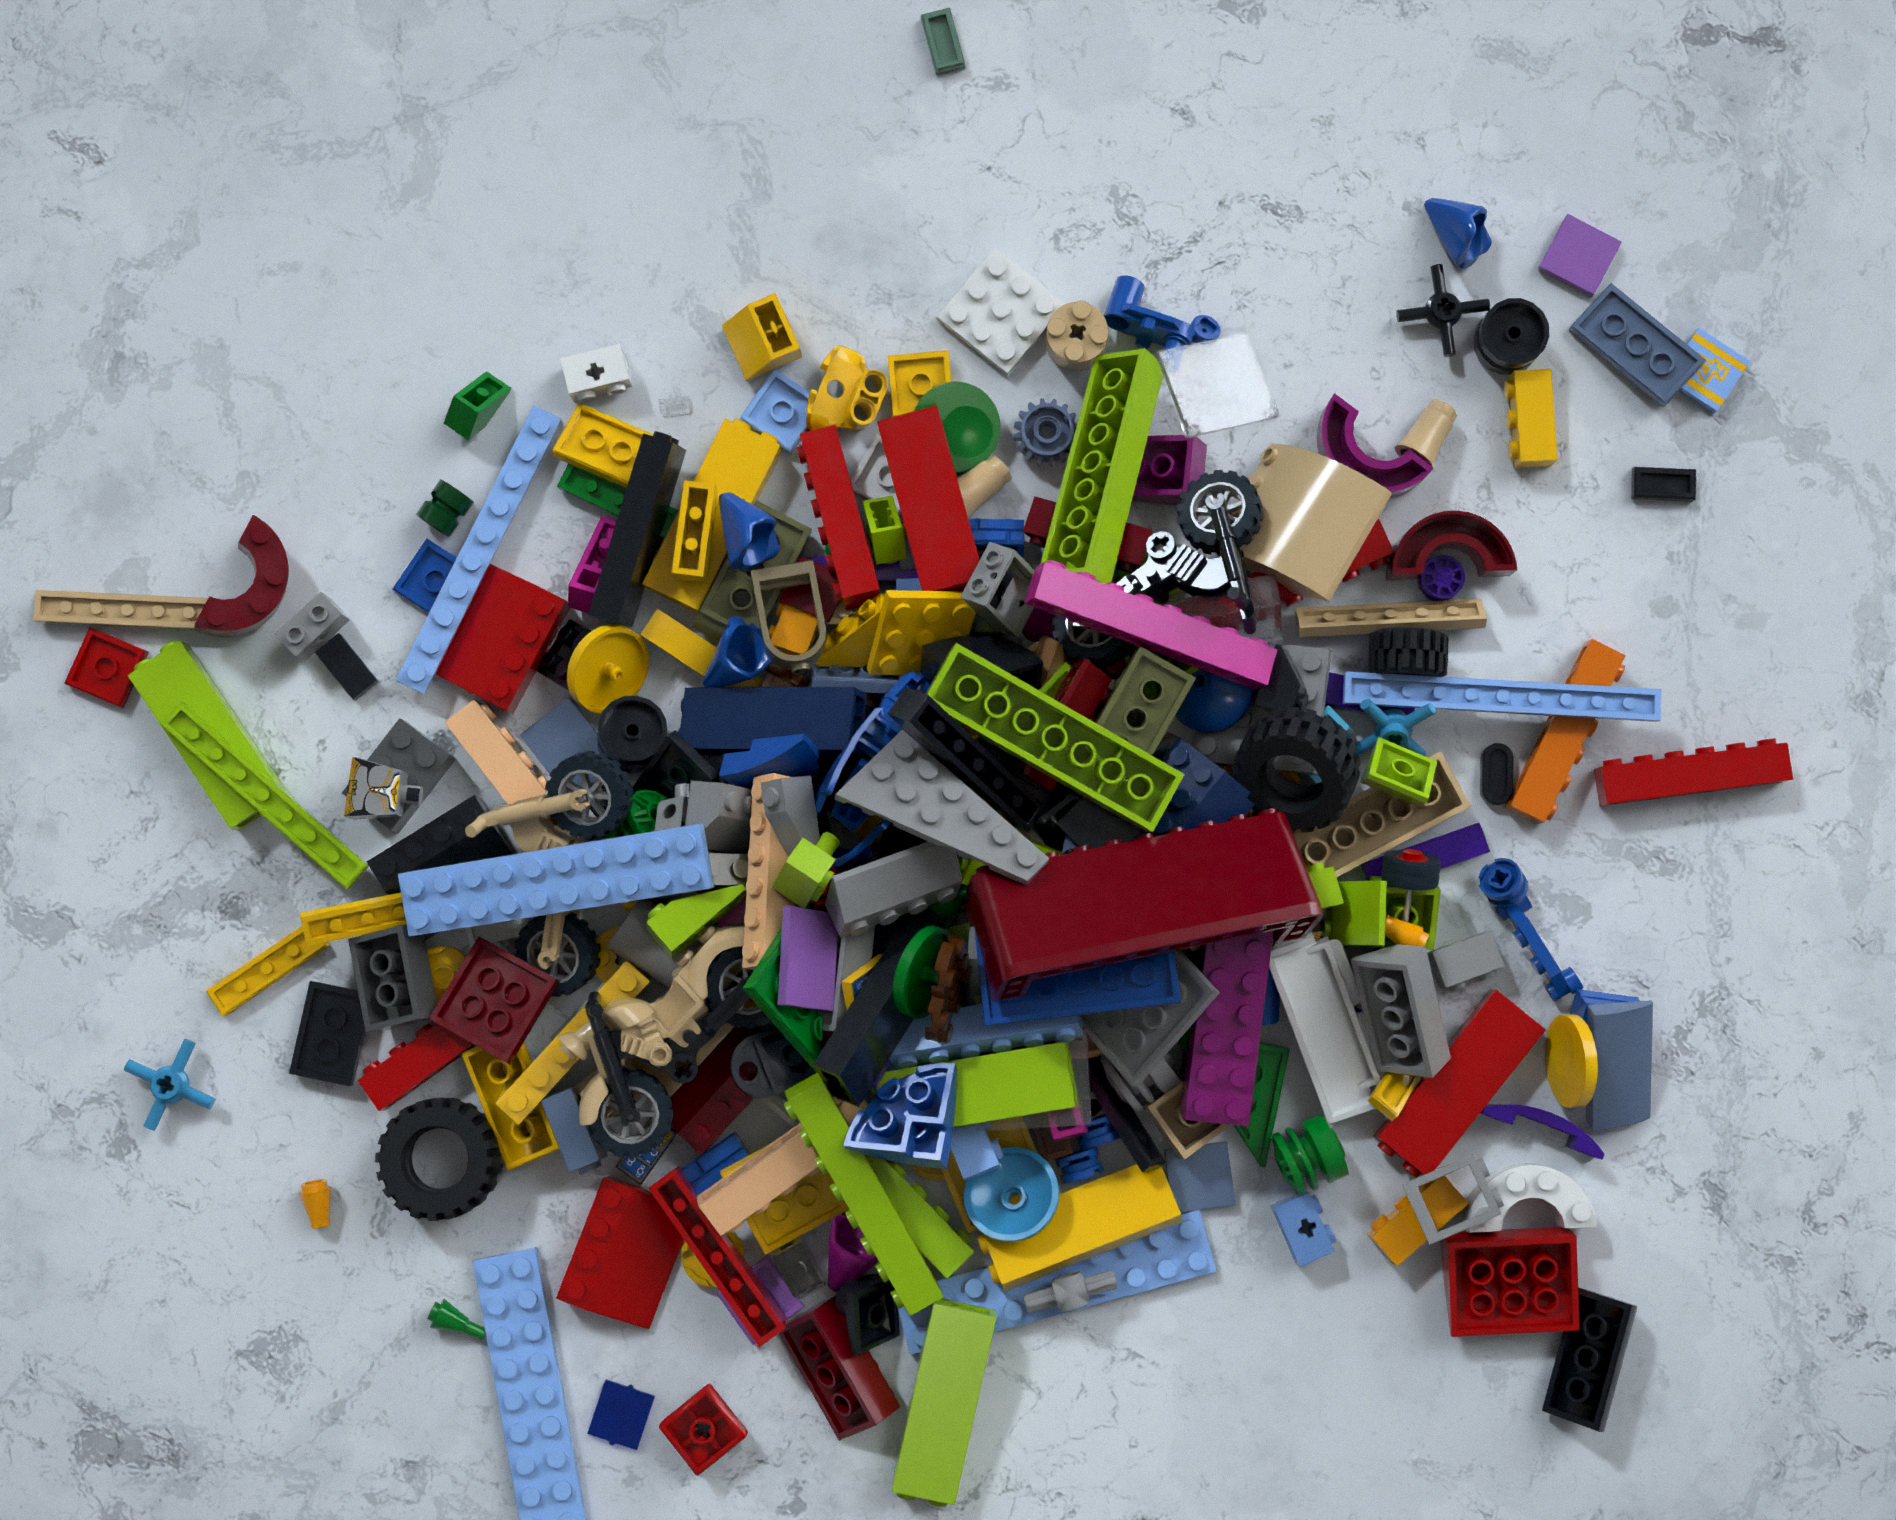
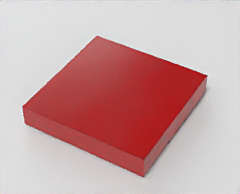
M89 627L64 684L124 708L134 687L127 675L135 671L134 666L146 659L149 652Z

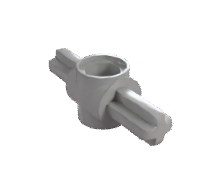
M1111 1270L1084 1278L1080 1272L1068 1273L1052 1279V1287L1025 1294L1024 1302L1027 1311L1030 1313L1058 1305L1061 1311L1073 1310L1089 1304V1296L1116 1289L1117 1280L1114 1272Z

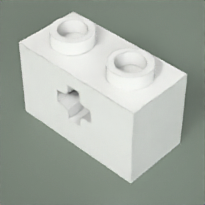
M620 344L560 358L568 394L573 401L578 400L580 403L589 402L596 399V395L607 392L608 395L621 394L626 391L627 387L632 386L625 354ZM600 370V379L594 380V372Z

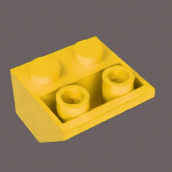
M776 293L746 305L722 324V328L746 382L802 358L800 346Z

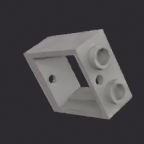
M989 542L961 598L994 630L1019 638L1034 607L1025 603L1020 607V603L1026 600L1034 569L1015 550ZM1006 571H1008L1013 578L995 610L990 605V602Z
M1471 1154L1402 1184L1429 1245L1501 1215L1499 1208L1504 1206L1497 1189L1490 1190L1485 1178L1490 1176L1482 1158L1476 1160L1474 1154ZM1469 1165L1490 1210L1438 1232L1418 1187Z

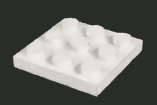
M994 247L937 315V320L1008 376L1047 330L1052 314L1066 303Z

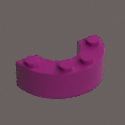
M1334 393L1324 408L1318 423L1317 448L1320 455L1342 463L1377 482L1392 493L1390 498L1403 495L1414 489L1434 469L1411 450L1405 452L1401 457L1390 461L1375 460L1365 455L1357 446L1353 435L1354 421L1359 411Z

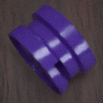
M1447 555L1435 556L1425 563L1424 574L1417 579L1418 588L1431 601L1451 599L1462 589L1465 582V572L1462 565L1455 558Z

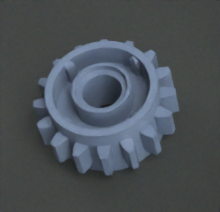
M1041 398L1039 405L1035 406L1030 402L1028 403V412L1022 410L1019 412L1022 422L1016 421L1014 428L1020 432L1014 434L1013 439L1014 441H1021L1017 450L1018 452L1025 451L1027 453V461L1033 458L1037 460V466H1041L1043 462H1048L1050 467H1053L1054 461L1057 459L1062 463L1066 461L1065 454L1066 452L1070 453L1071 443L1073 442L1077 424H1073V421L1076 419V413L1069 414L1067 412V404L1060 407L1057 405L1056 399H1053L1051 403H1045L1044 398ZM1048 426L1055 431V436L1050 439H1044L1039 435L1038 431L1040 428Z

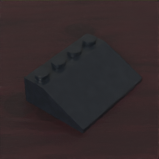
M473 795L371 858L367 863L387 895L401 892L398 878L399 873L512 855L515 852L498 825L485 828L475 837L466 835L465 828L475 821L481 814L490 812L482 798ZM440 932L424 934L425 941Z

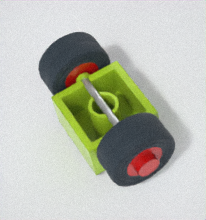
M1414 849L1386 852L1383 857L1381 876H1370V881H1387L1386 916L1390 915L1393 918L1423 927V931L1429 934L1424 947H1426V950H1434L1441 889L1438 886L1441 861L1433 855ZM1385 936L1384 946L1372 947H1375L1373 951H1376L1396 944H1394L1387 936ZM1427 952L1428 959H1429V964H1430V955H1429V953Z

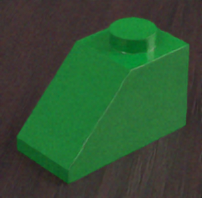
M486 371L453 396L444 424L457 434L470 440L486 427L510 393L511 387Z

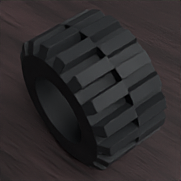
M1410 627L1383 628L1369 634L1368 672L1444 677L1447 675L1449 636L1432 629Z

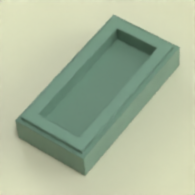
M950 7L922 14L921 21L935 74L939 75L965 68V61Z

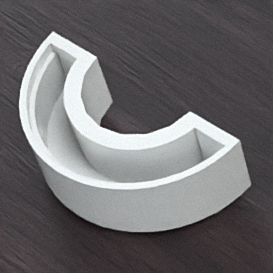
M1515 1163L1500 1167L1490 1172V1176L1485 1178L1490 1190L1496 1188L1503 1201L1504 1206L1499 1208L1501 1215L1470 1227L1465 1231L1469 1233L1502 1231L1503 1218L1508 1209L1519 1200L1531 1197L1538 1198L1548 1205L1554 1214L1557 1226L1563 1228L1597 1227V1221L1589 1198L1582 1188L1570 1177L1560 1171L1542 1165ZM1478 1184L1467 1199L1469 1204L1464 1207L1462 1222L1490 1210Z

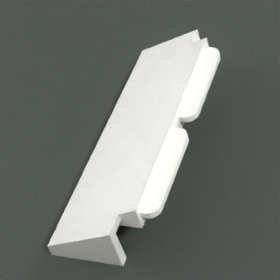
M1311 930L1306 938L1278 943L1272 946L1269 968L1328 1124L1376 1109L1367 1101L1372 1094L1370 1087L1377 1085L1381 1080L1380 1078L1386 1072L1377 1071L1363 1011L1356 1013L1354 1005L1359 1004L1361 1000L1342 942L1338 939L1329 940L1328 936L1315 941Z

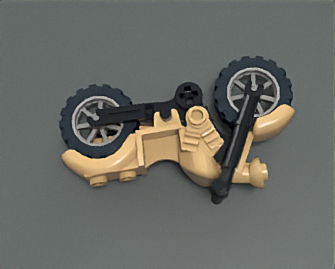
M709 925L698 937L700 943L693 951L687 949L676 961L679 967L672 972L673 981L666 995L656 1002L648 1003L641 999L620 997L609 1002L603 1012V1007L600 1005V993L597 991L591 992L585 1005L589 1021L575 1032L558 1036L563 1043L560 1049L573 1060L579 1057L585 1061L587 1057L586 1051L589 1048L592 1050L599 1072L589 1081L583 1091L579 1104V1124L588 1125L592 1138L604 1151L614 1153L617 1157L629 1156V1158H635L643 1153L646 1155L652 1152L653 1148L657 1145L660 1146L663 1143L667 1133L669 1134L672 1126L673 1108L666 1087L652 1074H647L640 1069L630 1070V1068H626L621 1063L622 1059L636 1058L659 1071L665 1068L668 1070L672 1080L684 1084L692 1081L697 1075L696 1055L698 1050L712 1039L725 1023L731 1024V1026L736 1028L746 1027L747 1029H752L770 1022V1019L758 1005L743 1008V1005L750 999V996L743 990V986L751 976L747 969L742 968L745 925H728L720 928ZM732 980H734V981L723 991V984H724L725 982H731ZM677 1060L680 1062L687 1060L689 1066L686 1069L679 1067L676 1070L675 1062ZM631 1090H636L643 1094L636 1101ZM649 1098L654 1111L639 1110V1107ZM607 1105L617 1109L619 1114L606 1119ZM641 1117H653L651 1124L645 1130L640 1124ZM621 1121L623 1125L621 1133H616L609 1125ZM634 1123L640 1134L626 1136L629 1124Z

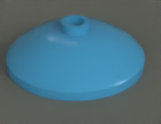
M1022 1147L1001 1148L1004 1157L999 1159L1002 1167L968 1182L966 1181L964 1204L970 1220L984 1235L1001 1242H1019L1035 1236L1050 1223L1059 1203V1184L1054 1170L1041 1155ZM1014 1196H1020L1021 1199L1018 1204H1010Z

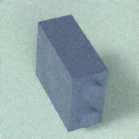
M575 1087L543 1099L541 1102L569 1172L578 1169L581 1175L602 1166L600 1159L608 1155L594 1141L588 1125L579 1124V1104L581 1098L578 1096Z

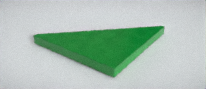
M812 899L806 906V909H810V905L813 903ZM781 927L743 986V990L816 1071L813 1064L821 1053L820 1041H823L822 1016L818 1015L817 1010L778 1005Z
M1190 1028L1178 1040L1186 1054ZM1259 1042L1249 1126H1233L1259 1166L1265 1168L1290 1048Z

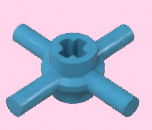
M1370 699L1362 701L1360 708L1376 722L1374 727L1375 733L1355 743L1357 747L1355 753L1361 755L1374 748L1378 737L1423 756L1426 755V751L1411 738L1412 726L1436 714L1433 704L1428 703L1406 715L1399 709L1382 711Z
M184 1039L173 1064L161 1067L157 1071L131 1059L127 1061L124 1071L150 1082L151 1092L156 1098L143 1125L144 1127L155 1131L167 1104L176 1103L183 1098L209 1110L213 1107L216 1098L190 1087L189 1078L184 1071L196 1045L195 1042ZM167 1079H171L170 1083L174 1085L173 1090H169V1085L165 1083Z

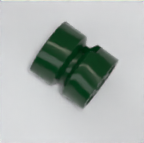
M440 479L431 492L432 501H425L416 515L445 536L450 537L459 525L457 517L465 516L474 502L458 489Z

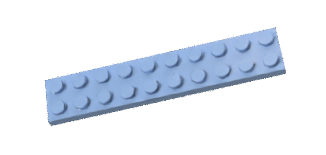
M703 823L398 874L409 937L714 887Z
M1200 1210L1181 1213V1223L1006 1291H1003L1001 1283L994 1285L988 1266L952 1275L948 1279L946 1277L937 1279L936 1282L944 1296L943 1299L994 1309L997 1316L994 1332L1214 1273L1216 1268ZM1109 1270L1115 1274L1117 1288L1089 1296V1304L1083 1307L1061 1311L1058 1305L1031 1313L1026 1309L1024 1295L1052 1287V1279L1058 1276L1080 1272L1084 1278ZM931 1305L911 1316L908 1314L905 1306L901 1309L898 1308L910 1355L921 1352Z
M537 1247L473 1260L519 1520H587Z

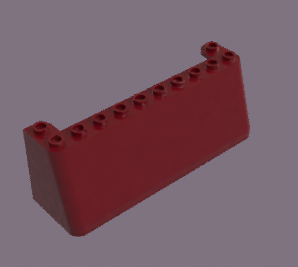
M1271 808L1259 812V816L1247 818L1245 814L1230 817L1227 820L1228 822L1216 824L1215 821H1206L1198 824L1197 828L1185 830L1184 827H1175L1167 830L1164 835L1153 836V833H1145L1136 836L1134 841L1122 843L1121 839H1115L1103 843V847L1090 849L1088 845L1072 849L1071 853L1059 855L1058 852H1049L1045 854L1049 858L1048 863L1027 885L990 870L988 865L978 867L976 874L970 878L966 893L992 1001L998 1002L1025 996L1032 980L1273 931L1274 944L1306 938L1324 915L1286 814L1278 812L1277 808Z

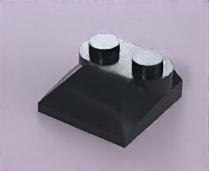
M879 1273L868 1274L843 1285L835 1297L838 1313L846 1316L848 1336L853 1355H859L900 1336L899 1311L890 1293L895 1289L890 1280L884 1283Z

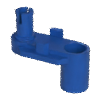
M1123 275L1117 277L1104 313L1108 327L1136 337L1135 345L1137 348L1148 350L1151 343L1165 346L1159 362L1166 369L1168 361H1171L1168 372H1176L1183 350L1189 349L1192 344L1195 329L1189 323L1178 320L1175 317L1140 307L1139 305L1145 290L1144 284L1132 276Z

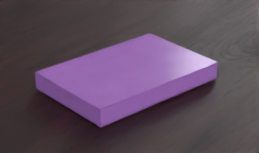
M783 906L778 1005L824 1012L834 1011L838 931L828 912L795 906Z

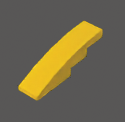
M659 609L655 611L640 634L643 638L667 652L701 677L704 676L717 648ZM757 676L753 679L724 687H761L764 680Z

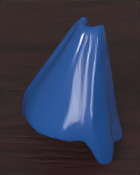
M1431 198L1425 201V210L1456 266H1459L1460 269H1466L1473 265L1480 255L1489 250L1492 241L1484 226L1487 218V210L1484 207L1439 198Z
M731 492L720 494L719 506L730 568H738L741 572L750 571L757 568L762 562L776 557L779 553V544L774 531L776 527L774 517Z
M732 616L729 618L727 627L703 676L702 684L705 687H724L757 677L771 665L772 661L764 650L761 630L757 625L753 623L747 625L741 617Z

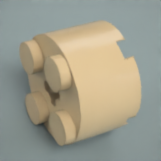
M1082 300L1067 303L1059 307L1050 317L1046 331V349L1052 361L1059 367L1076 371L1087 370L1092 367L1094 359L1105 351L1108 340L1107 321L1103 314L1088 302ZM1072 333L1081 334L1082 340H1079L1077 337L1071 339Z

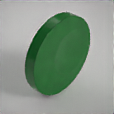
M951 381L933 387L921 397L914 411L937 405L955 472L971 470L991 456L999 441L1001 423L994 402L983 390L966 382Z
M934 925L927 926L910 940L903 951L893 981V999L897 1010L901 1014L914 1019H921L930 1014L928 1013V1007L932 997L931 986H938L939 980L937 978L938 971L934 970L943 941L948 942V935H953L950 931Z

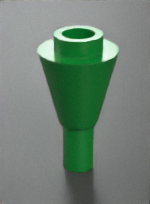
M445 1298L441 1304L435 1301L427 1317V1320L432 1321L430 1328L457 1333L464 1332L479 1340H482L485 1334L484 1327L469 1321L468 1317Z

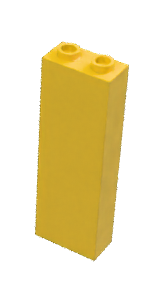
M736 418L733 422L724 419L694 479L696 482L716 484L719 491L707 583L677 580L672 575L680 509L642 583L646 589L698 614L728 556L719 506L720 494L731 492L754 505L756 500H759L782 453L781 445L777 443L778 439L766 432H762L759 435L750 430L751 426Z
M1136 1164L1061 1193L1057 1210L1050 1223L1041 1232L1029 1239L1019 1242H1001L989 1238L982 1233V1235L977 1237L983 1255L989 1253L993 1265L988 1266L994 1285L1001 1283L1003 1291H1006L1181 1223L1182 1216L1162 1167L1142 1173Z

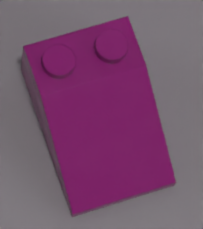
M1194 434L1148 436L1132 501L1165 505L1180 504L1179 497L1182 491L1186 492L1188 489L1187 485L1192 480L1197 481L1200 479L1199 476L1205 473L1207 445Z

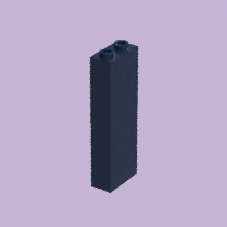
M855 687L685 688L684 698L681 701L682 717L678 733L700 755L705 756L750 751L753 739L805 734L817 747L819 757H838L865 722L868 695ZM854 747L849 757H861L862 751Z

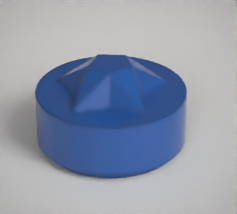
M1199 315L1190 324L1195 329L1193 342L1198 346H1212L1220 335L1219 324L1210 316Z

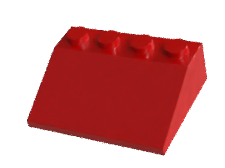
M490 564L435 675L513 715L531 683L543 655L548 651L570 610L568 602L533 583Z
M609 1175L603 1177L556 1299L596 1314L650 1329L684 1241L650 1191Z
M1522 1228L1471 1233L1463 1231L1441 1240L1442 1270L1451 1337L1580 1331L1577 1236L1569 1228Z

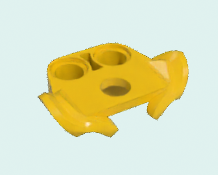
M837 345L820 365V369L824 370L825 374L818 391L811 389L809 393L806 424L810 431L831 425H836L837 431L840 428L850 430L865 428L876 418L887 391L888 381L884 373L875 369H867L861 354L845 346ZM866 379L873 380L876 383V393L867 390L865 387ZM837 381L842 385L843 394L841 397L833 398L828 394L827 385L829 382ZM855 407H860L866 412L865 421L858 420L855 417Z

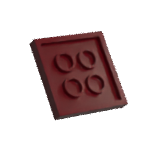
M478 936L429 1019L510 1065L560 981Z

